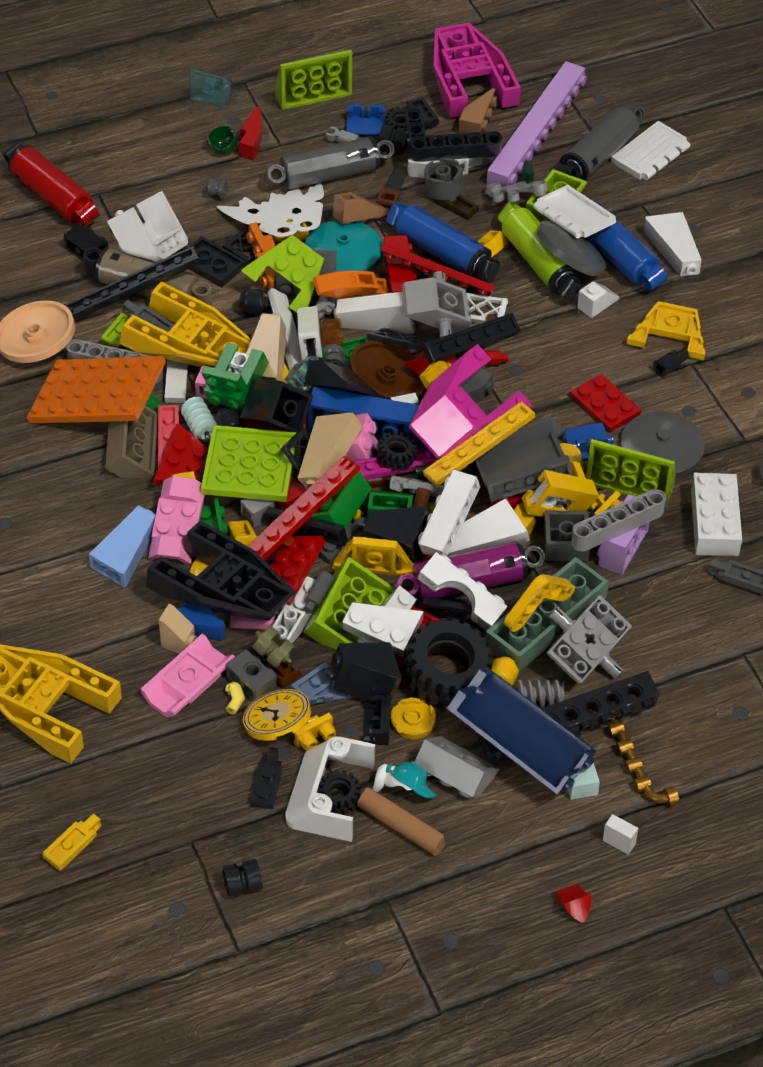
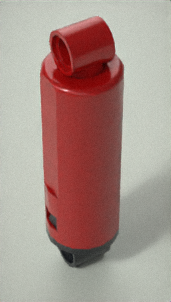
M17 142L3 152V157L8 163V170L68 222H78L86 227L100 216L90 194L30 145L23 146L20 142Z

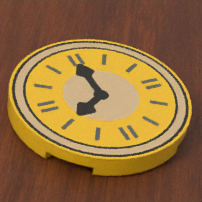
M281 689L262 695L248 706L243 715V724L248 734L255 739L263 741L277 740L278 736L289 732L294 734L307 723L311 715L310 702L307 696L298 690Z

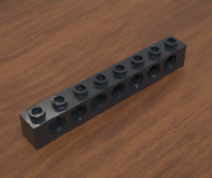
M645 671L541 709L571 732H587L593 726L609 724L617 717H628L637 710L651 709L656 705L660 693L649 671ZM628 694H634L637 699L630 698ZM612 701L617 706H610L607 702ZM586 709H593L596 713L590 714ZM571 716L575 721H568L565 717ZM479 734L478 741L488 763L495 761L500 763L508 759L505 753Z

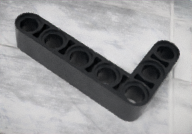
M409 108L405 112L404 129L410 158L415 162L438 161L440 158L495 157L501 153L503 137L499 132L487 131L426 136L422 112L417 108Z

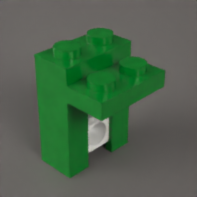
M227 343L215 368L203 367L201 374L207 383L203 391L209 402L214 405L222 404L234 410H243L253 378H262L269 361L264 351L252 349L249 355L237 352L238 345Z

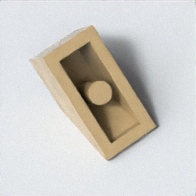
M168 604L159 619L161 647L180 654L197 639V636H195L194 625L173 605Z

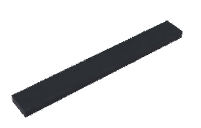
M191 246L64 305L71 311L74 321L199 265L201 261L196 248Z

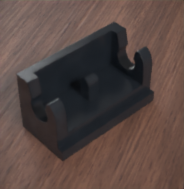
M387 694V696L371 695L368 697V701L378 703H366L363 742L375 745H389L391 694Z

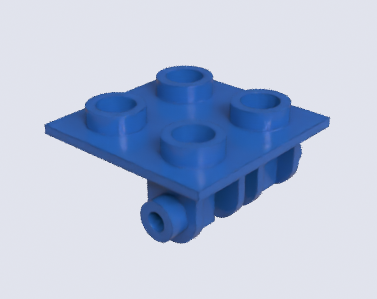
M352 103V105H348L346 131L356 135L379 136L385 120V107L379 104L372 105V109H370V104H368V109H365V104H363L361 109V104Z
M603 423L566 430L567 443L576 446L580 450L582 460L589 458L591 439L609 444L614 443L613 436H609L606 433Z

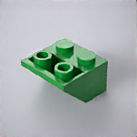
M371 490L368 516L370 511L413 507L414 493Z

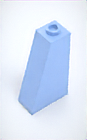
M138 505L89 553L90 568L125 588L152 539L156 515L152 511Z

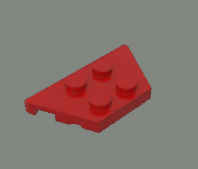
M176 423L153 484L160 485V482L172 477L174 474L194 471L195 479L200 481L206 465L209 448L184 427Z

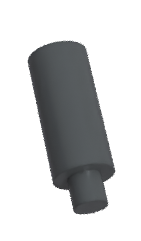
M326 571L319 573L304 600L306 603L304 610L306 612L312 613L313 609L319 608L334 581V577Z

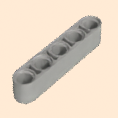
M78 339L71 340L66 345L67 359L152 356ZM163 369L156 383L163 379Z
M658 489L650 490L575 524L572 532V547L577 551H587L660 518L664 514L665 493Z

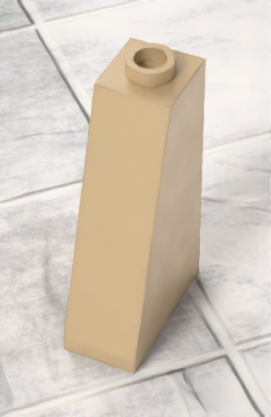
M262 313L246 354L250 355L252 349L264 351L269 363L261 379L283 382L286 326L281 315L273 313Z
M353 412L316 416L298 475V480L306 490L341 457L346 456L362 429L361 422Z

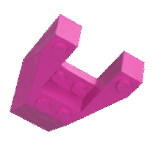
M470 22L435 28L434 72L449 118L461 116L464 107L468 105V96L459 79L486 74L492 88L495 89V95L502 108L520 105L521 87L504 53Z
M478 344L430 383L409 425V428L436 458L447 455L521 401L529 408L533 406L519 390L489 415H486L461 386L479 373L491 360Z

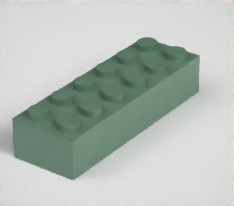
M578 558L572 559L553 575L565 578L575 586L572 596L565 601L544 598L524 626L516 632H512L504 624V620L508 615L506 614L486 631V640L489 643L487 648H491L492 654L498 658L509 657L513 659L520 672L563 633V629L549 617L558 606L573 620L599 595L604 599L607 598L609 581Z

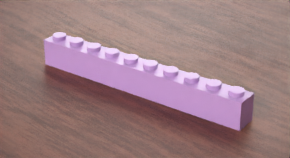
M565 61L487 170V185L495 182H500L501 186L516 183L518 175L524 172L525 165L531 162L533 154L540 149L542 141L547 139L549 131L555 128L558 118H562L566 107L569 108L573 97H576L580 87L585 85L587 79L585 67Z

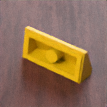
M489 231L477 241L491 250L492 257L508 244L503 231Z

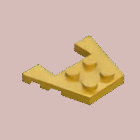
M658 301L645 316V320L641 324L639 323L633 334H630L627 338L628 345L645 348L648 334L688 341L687 350L690 358L700 360L705 358L698 311L694 308Z

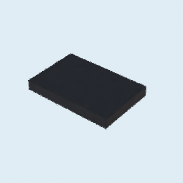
M203 236L189 246L196 248L201 264L189 270L221 288L247 266V261Z

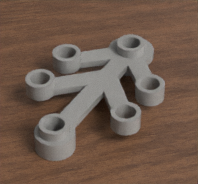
M536 181L529 184L518 182L506 186H501L500 182L486 185L485 194L493 197V202H501L505 200L504 193H507L508 201L515 202L520 200L519 192H533L535 196H542L547 194L548 187L546 181Z

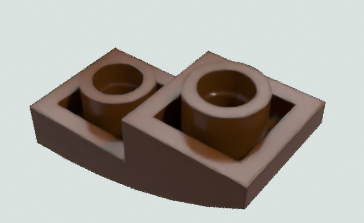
M256 654L265 667L271 668L277 676L276 682L282 687L302 677L300 669L292 663L285 661L275 668L267 661L266 655Z

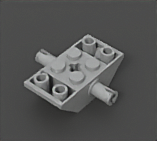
M437 271L433 274L432 278L404 282L402 288L405 317L438 328L441 338L472 327V320L466 290L447 283L445 273Z
M601 595L576 619L572 620L559 606L549 615L563 629V633L551 645L546 654L577 684L580 685L594 668L599 665L613 679L621 673L623 668L609 656V652L632 625Z

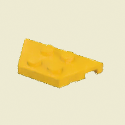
M353 537L334 558L332 569H336L345 559L350 557L372 573L396 576L412 574L413 563L397 541L367 537Z

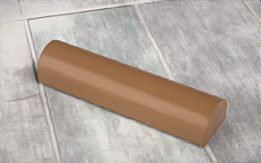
M367 787L360 796L357 804L359 808L434 856H437L445 847L444 835L371 788Z

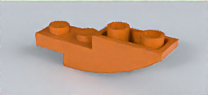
M257 222L249 224V232L246 234L248 243L253 246L256 260L274 248L275 243L271 234L263 236ZM270 267L260 277L261 285L263 288H266L267 292L271 288L275 289L276 272Z
M370 271L333 272L313 278L317 294L320 296L345 299L352 298L354 295L370 296L390 293L386 279L377 278L374 272Z

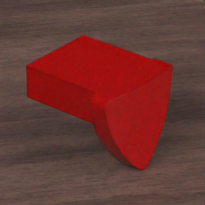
M578 884L555 891L556 900L564 906L573 918L583 923L590 911L591 894L585 892Z

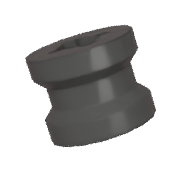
M211 177L207 189L208 196L213 197L217 195L219 198L224 199L228 189V181H219L217 178Z

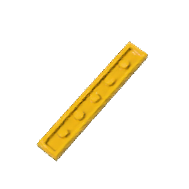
M521 401L447 455L423 470L424 476L438 487L445 482L453 470L461 471L534 419L535 412Z

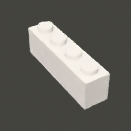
M453 470L451 475L446 478L444 490L437 497L436 507L433 513L429 514L427 526L418 538V544L422 553L433 556L436 552L440 555H449L480 489L476 476Z

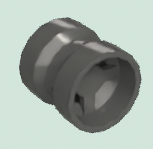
M337 344L328 345L324 349V358L330 359V363H344L343 347Z

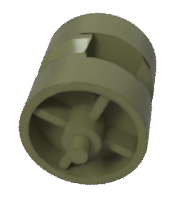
M272 625L265 632L257 631L255 633L258 636V640L252 648L261 656L266 655L267 661L272 666L277 668L282 662L287 661L290 663L292 661L289 658V654L295 646L288 639H281V633Z

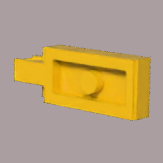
M93 813L85 822H74L42 853L43 858L61 871L94 840L98 829L102 826L101 819Z

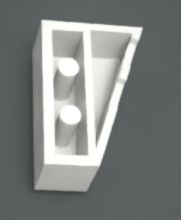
M352 602L342 622L343 630L371 643L390 642L393 652L404 658L410 638L416 633L423 621V611Z

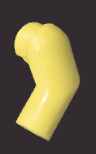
M237 682L228 683L225 688L228 695H231L232 698L226 710L233 715L236 714L245 700L242 687Z

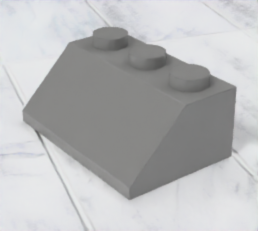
M443 736L425 739L415 760L417 765L427 771V776L433 775L439 778L441 784L459 789V793L467 798L481 795L500 769Z

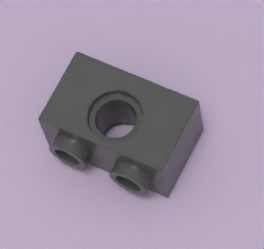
M247 649L226 663V677L231 682L239 683L243 693L252 701L276 690L277 676L271 668L265 667L259 657L255 654L252 655Z

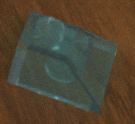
M192 68L189 69L190 99L224 108L233 95L232 80L216 74Z

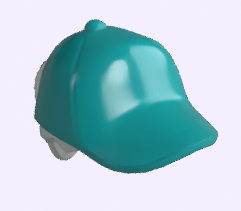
M415 761L403 762L397 766L383 764L377 770L372 788L375 792H379L384 786H402L406 790L413 789L417 794L425 798L437 797V794L426 785L427 771L417 765Z

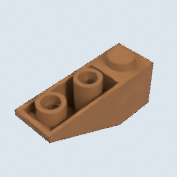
M492 88L464 107L459 119V133L486 131L488 119L490 120L492 117V108H495L497 104L495 89Z
M352 192L334 195L333 217L342 224H351L354 221L364 222L371 218L382 219L389 213V210L382 205Z

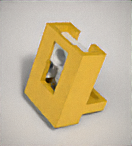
M573 461L571 463L573 476L544 470L538 477L539 482H542L536 491L528 490L522 497L528 514L544 517L545 511H587L599 497L593 480L586 479L580 463Z

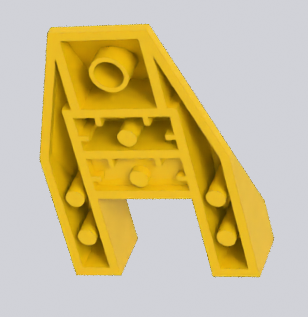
M161 281L151 293L149 308L176 324L167 332L132 315L122 327L119 344L138 353L163 356L167 360L201 368L202 365L215 367L227 343L238 345L237 352L246 354L252 339L214 307Z
M0 644V712L49 753L71 764L84 748L82 731L47 715V713L63 693H67L110 714L122 698L120 682L63 654Z

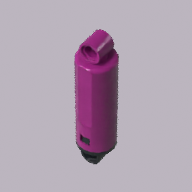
M519 541L447 556L451 560V564L457 568L464 569L472 580L481 582L486 588L525 580L528 570L541 566L545 560V554L540 547L531 546L523 550ZM529 552L536 556L535 563L529 562L527 557ZM428 561L415 563L412 567V574H404L398 577L393 585L394 590L401 586L403 580L409 581L411 589L407 592L411 595L417 594V597L422 602L424 597L440 599L463 593L456 588H443L434 592L417 579L420 571Z

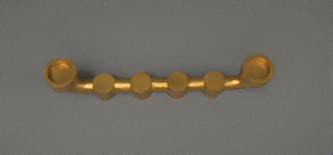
M618 717L615 718L611 724L607 725L608 731L612 738L617 736L620 741L616 743L619 755L626 754L628 758L625 761L627 772L629 774L635 773L637 779H634L637 792L644 791L647 798L654 803H667L669 806L679 804V796L674 786L664 788V794L654 792L650 778L645 774L642 762L634 751L633 743L625 732L623 722Z

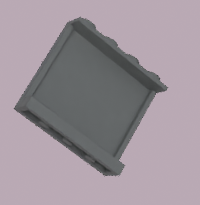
M551 419L518 429L474 461L491 502L538 488L542 483L539 482L538 477L544 470L573 476L568 455L564 454L553 431Z

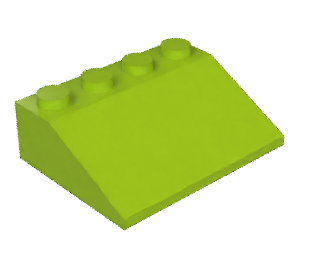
M352 50L280 64L275 81V92L281 109L285 110L351 96Z
M591 439L586 479L593 480L595 487L612 492L617 490L620 494L627 496L630 494L635 497L650 490L658 489L665 493V506L668 505L676 476L675 461Z
M350 557L345 559L336 568L333 574L334 581L319 608L315 609L304 630L305 634L320 644L336 650L339 643H359L357 641L359 639L358 636L343 630L342 622L352 602L382 606L388 596L394 591L393 586Z

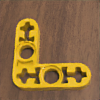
M545 574L539 575L533 580L506 616L504 624L512 632L520 630L544 598L565 601L572 596L575 586L565 578Z

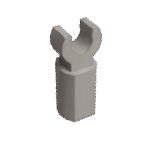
M333 126L330 127V133L326 132L327 141L343 143L360 139L359 135L344 130L339 131L338 128Z

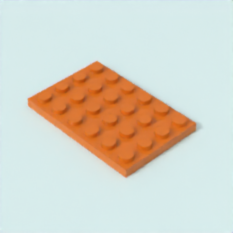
M163 356L56 360L26 418L29 423L138 421L166 361Z

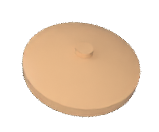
M36 301L16 308L0 322L1 355L10 361L18 363L37 362L55 355L70 342L74 335L75 321L71 311L65 305L55 301Z

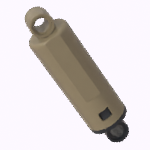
M108 247L102 251L98 248H89L83 253L85 272L95 276L96 281L107 285L156 263ZM183 271L162 281L210 306L212 304L210 284L202 281L199 282L195 274ZM159 283L135 294L151 298L152 291Z

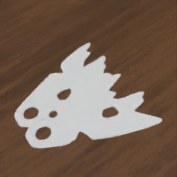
M317 183L315 187H309L305 195L302 194L299 188L289 190L285 195L271 193L269 202L255 204L249 198L244 197L243 200L239 201V207L217 206V208L242 223H261L259 228L263 232L277 237H285L295 234L297 230L309 231L316 229L320 225L323 204L315 201L324 197L322 184ZM255 208L258 209L259 212L256 214H252L248 212V210ZM294 208L301 209V213L294 214L292 213V210ZM302 222H312L310 227L300 226ZM281 227L290 229L286 233H279L277 231Z

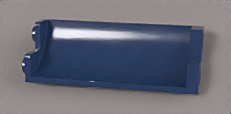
M488 667L479 669L468 687L459 690L447 707L449 711L557 795L563 790L568 792L575 783L574 779L583 768L588 770L595 761L593 755L596 753L595 749Z

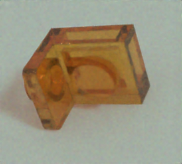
M341 319L321 320L324 346L344 344Z

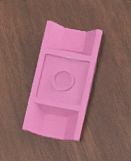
M172 476L163 481L151 536L148 560H155L162 556L163 558L177 559L186 565H191L193 555L186 551L187 532L200 521L205 497L204 494H201V482L193 478Z
M201 634L140 689L148 704L166 718L175 716L188 703L191 704L221 677V673L226 669V663L235 656L233 654L229 656L223 655L212 647L204 634Z

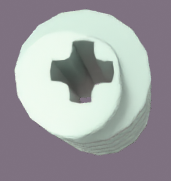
M189 398L182 405L181 414L193 436L200 442H209L213 425H217L204 403L203 398Z

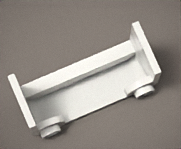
M163 191L136 204L145 220L144 223L140 220L134 207L107 221L118 241L120 250L135 257L159 262L188 244V238Z
M333 737L307 750L304 754L286 810V824L295 830L352 842L353 817L331 813L332 801L327 795L318 793V785L324 776L328 760L374 769L375 744L344 737Z

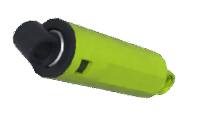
M508 202L497 216L502 222V231L552 293L562 295L567 300L572 301L584 286L583 281L580 279V271L561 261L545 247L536 232L541 223L530 210L521 208L514 202Z

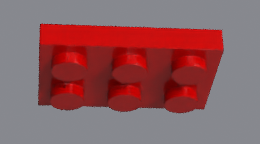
M599 374L570 391L569 397L597 423H603L608 433L615 431L641 415V409L603 374Z

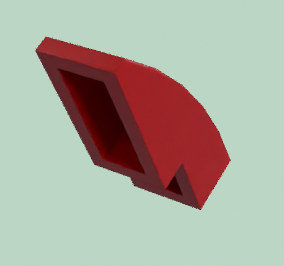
M257 106L240 129V157L252 161L258 154L262 140L261 110Z

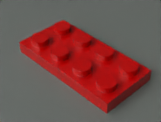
M290 536L281 545L270 567L296 592L287 605L292 604L326 543L323 536Z

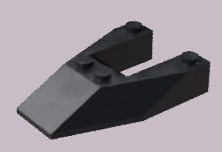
M201 520L187 532L186 541L187 552L209 563L198 576L162 556L147 568L146 587L165 598L232 616L270 621L296 594L253 549Z

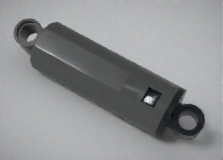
M623 105L613 109L560 158L555 170L586 181L638 132L639 125L644 121V109L639 106Z
M369 136L285 155L280 158V165L274 164L266 170L264 179L270 186H277L284 182L287 189H295L378 170L380 162L388 160L393 155L394 146L388 140H382L376 144L373 137ZM380 147H384L386 149V155H382L380 153ZM271 171H276L279 174L278 180L272 178Z

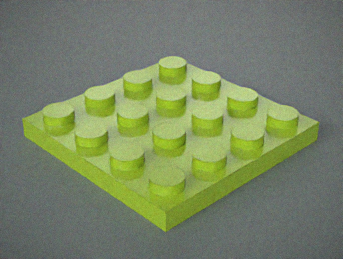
M213 425L201 485V494L287 502L293 465L280 448L296 432ZM291 448L290 451L295 456L296 448Z

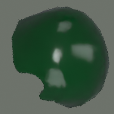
M219 126L209 133L207 140L215 153L225 155L235 149L238 138L229 126Z

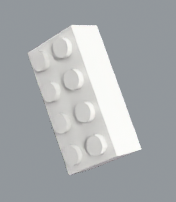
M694 473L691 497L696 555L739 556L742 532L737 474Z

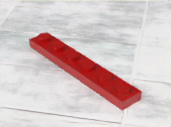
M386 243L382 245L381 251L384 252V257L392 260L395 257L403 259L401 263L410 267L416 264L421 266V271L431 274L432 271H442V273H445L447 281H450L452 278L457 280V285L468 288L469 285L476 288L475 292L487 295V293H492L495 285Z

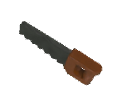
M396 165L388 182L379 192L377 204L391 207L393 202L399 201L400 191L407 174V167Z

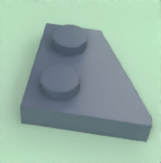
M326 662L293 683L290 688L304 693L310 705L353 697L332 690L330 681L326 678V669L329 667Z

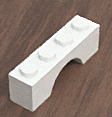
M436 552L420 571L417 579L434 592L443 588H456L465 593L472 605L471 620L487 631L506 610L507 605H505L504 600L497 595L493 596L487 591L485 585L472 580L464 569L455 567L447 556Z

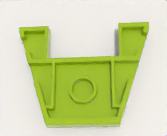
M291 235L247 265L241 272L256 283L268 267L273 269L301 290L289 306L291 310L297 313V308L309 306L315 288L313 278L320 275L324 258Z

